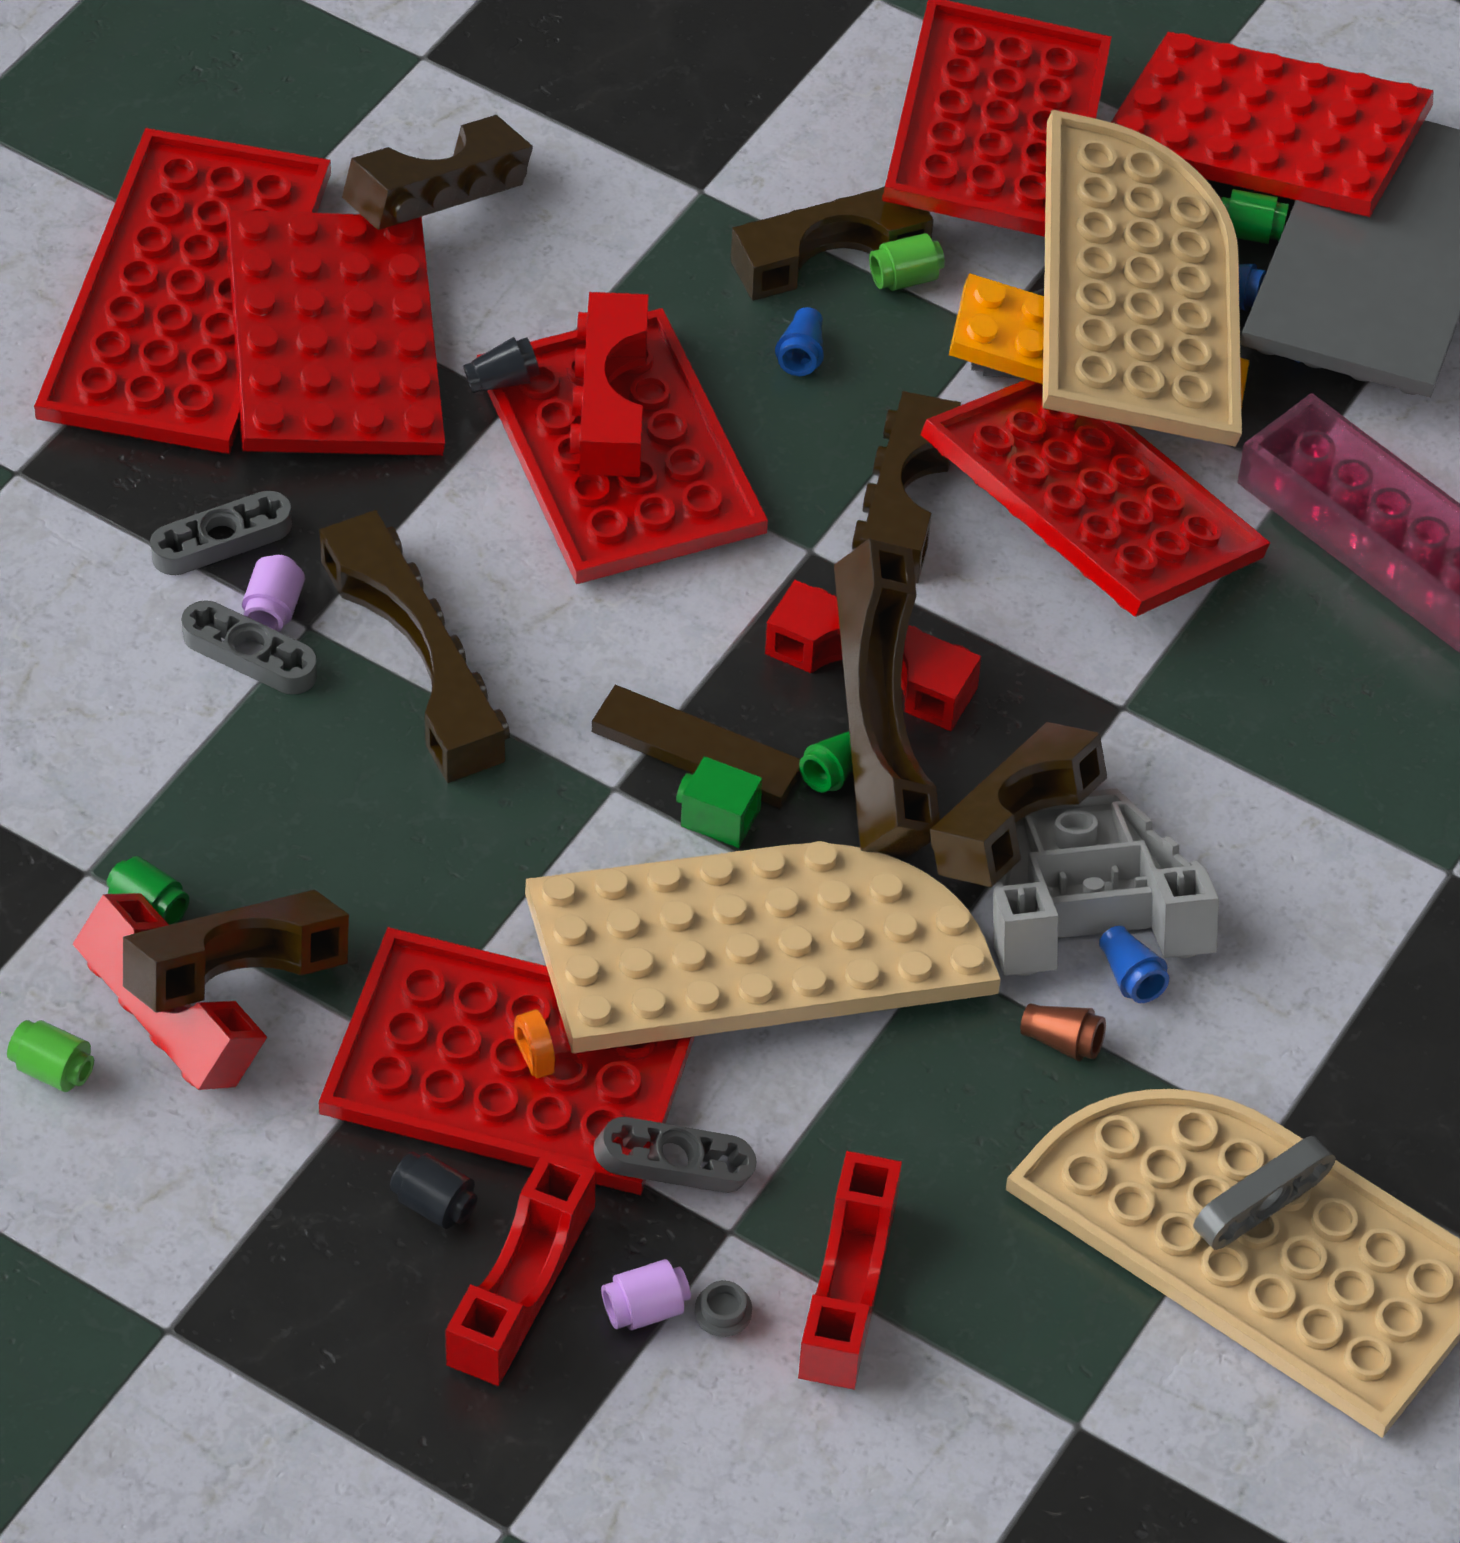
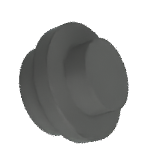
M726 1280L713 1282L696 1299L695 1318L700 1327L711 1335L719 1337L733 1336L742 1332L750 1323L752 1302L748 1294L734 1282Z

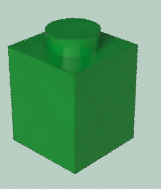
M704 756L694 774H685L677 792L676 802L682 804L681 827L739 848L761 809L762 777Z

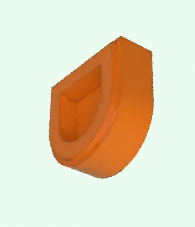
M535 1009L517 1015L514 1021V1038L532 1076L535 1075V1078L538 1079L553 1074L554 1049L549 1030L541 1013Z

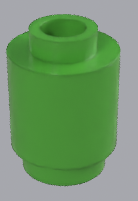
M927 233L882 243L878 250L870 252L869 265L876 286L879 289L888 287L891 291L937 280L939 269H943L945 266V259L940 243L937 240L932 241Z
M30 1020L23 1021L14 1031L7 1048V1058L16 1063L18 1071L63 1092H68L75 1086H82L89 1078L94 1066V1057L91 1055V1045L88 1041L43 1020H39L36 1023Z

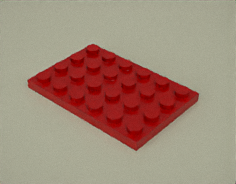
M928 0L882 201L1045 237L1047 121L1052 109L1096 119L1112 36L949 0Z
M1168 31L1111 123L1135 130L1168 147L1187 161L1207 180L1370 217L1431 110L1434 90L1417 87L1410 83H1399L1376 78L1365 73H1354L1331 68L1320 63H1309L1286 58L1275 53H1264L1241 48L1230 43H1219L1196 38L1185 33L1178 34Z
M228 210L226 228L243 451L443 456L445 436L422 217L378 230L361 214Z
M663 308L648 311L646 365L629 369L610 383V386L619 395L643 406L640 477L579 475L580 454H570L571 423L581 424V416H572L573 386H583L584 379L575 378L576 348L586 349V342H577V330L530 342L541 375L530 378L531 384L487 391L576 585L767 533L768 519Z
M1025 379L928 418L920 434L942 456L948 458L973 479L976 485L992 495L1014 517L1020 519L1039 535L1048 546L1059 552L1079 569L1083 576L1092 580L1112 597L1121 608L1127 610L1134 617L1264 558L1271 543L1129 425L1043 408V384Z
M387 927L319 1099V1114L530 1168L535 1167L545 1150L596 1170V1184L642 1195L646 1180L616 1175L605 1170L595 1157L594 1142L605 1126L611 1120L618 1117H630L666 1124L695 1036L572 1053L547 966ZM535 1009L541 1013L545 1020L554 1049V1073L538 1079L535 1078V1075L532 1076L514 1038V1021L516 1016ZM617 1137L613 1141V1143L621 1145L623 1154L628 1155L632 1149L624 1147L622 1138ZM648 1141L643 1148H649L650 1142Z

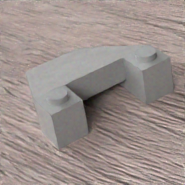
M1117 788L1093 791L1079 805H1060L1041 809L1015 823L1021 860L995 884L993 895V946L1004 976L1015 974L1029 976L1042 971L1058 970V938L1101 934L1114 926H1124L1128 931L1152 928L1164 958H1191L1197 954L1217 952L1219 897L1206 868L1197 860L1189 863L1179 854V844L1170 836L1163 837L1162 839L1152 830V820Z

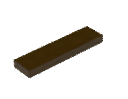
M616 684L592 719L591 732L693 774L705 756L762 777L761 801L779 809L801 775L799 769L801 759Z

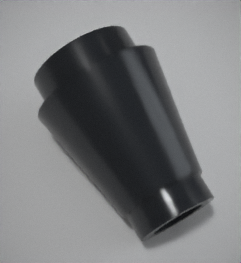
M512 337L472 360L471 363L463 365L472 393L531 384L530 378L541 375L534 351L527 337L517 341Z

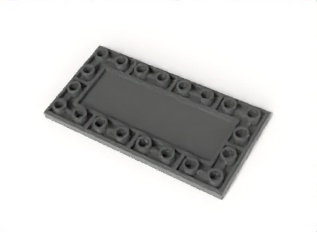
M1424 120L1370 217L1296 200L1243 328L1240 345L1256 349L1265 355L1285 357L1303 362L1312 368L1332 370L1350 375L1359 381H1371L1397 388L1406 394H1418L1431 398L1460 319V129Z

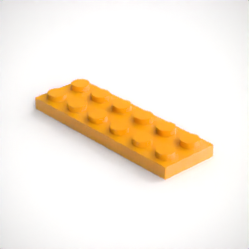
M969 273L963 287L949 356L1043 384L1044 296ZM1240 358L1241 409L1249 360Z

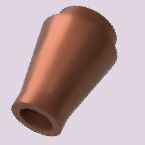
M1029 1003L1022 1016L1020 1031L1024 1036L1032 1037L1077 1061H1081L1084 1057L1095 1059L1099 1054L1105 1037L1106 1019L1103 1016L1095 1015L1093 1008L1040 1006Z

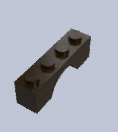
M493 115L461 125L454 154L449 158L421 159L405 155L390 147L351 158L342 198L375 228L381 230L523 185L533 145L498 115Z
M884 186L872 191L838 198L834 201L732 227L731 263L751 300L754 301L797 289L800 269L811 257L821 252L846 248L870 254L871 251L878 250L882 243L927 233L932 239L934 219L929 211L882 201Z
M902 391L897 411L889 409L887 413L883 439H888L889 442L887 447L878 446L873 475L879 477L877 484L869 482L867 484L862 511L868 513L866 521L858 520L856 523L852 550L868 539L911 548L915 582L918 583L928 549L932 513L917 505L907 495L905 489L912 482L923 476L948 472L951 461L942 456L920 434L926 419L961 406V402Z
M1046 722L930 829L931 846L935 854L938 875L993 887L1021 860L1015 823L1041 809L1060 805H1079L1107 779L1100 733Z
M314 889L123 936V987L157 1013L204 1001L206 983L213 977L227 971L263 967L305 975L347 964L349 914Z

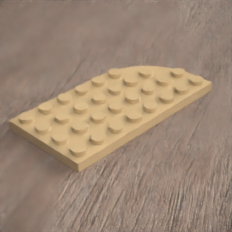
M1052 109L1047 121L1043 408L1236 447L1242 435L1239 265L1237 237L1226 207L1215 190L1194 167L1154 139L1115 123Z
M817 841L526 879L525 895L572 1053L999 993L1001 979L987 942L978 923L964 904L943 884L920 869L886 854L861 851L859 847Z
M1150 1089L1105 1098L1082 1108L1056 1125L1009 1175L1006 1191L1381 1438L1385 1436L1460 1341V1239L1337 1160H1335L1330 1172L1316 1186L1224 1248L1214 1250L1193 1228L1194 1221L1209 1202L1303 1140L1274 1120L1233 1100L1213 1094L1178 1089Z

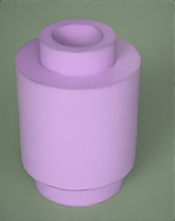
M284 555L263 557L256 562L242 601L244 616L278 632L291 621L305 581L304 572L294 560Z
M667 1259L614 1275L613 1282L601 1287L604 1306L609 1320L615 1329L627 1326L632 1331L684 1313V1301L691 1299L690 1287L683 1269L680 1266L673 1268Z

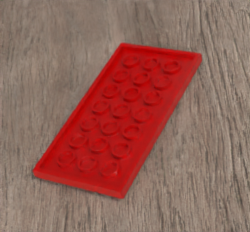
M145 128L34 405L36 419L230 454L241 421L226 228L228 210L317 213L331 176V160Z

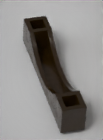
M377 510L319 529L321 563L341 598L361 605L389 621L407 637L421 656L432 685L431 696L425 711L426 747L446 782L450 783L504 763L505 740L510 738V730L506 718L500 709L493 710L490 706L485 683L477 671L471 673L466 664V654L458 636L455 634L450 636L445 629V620L441 607L435 598L428 599L424 593L423 580L414 562L407 563L403 557L402 544L393 526L386 528Z
M868 539L834 564L860 850L879 852L905 859L931 842L930 829L940 821L936 786L925 775L914 756L906 732L902 709L901 675L903 651L910 616L917 597L913 553L911 548Z

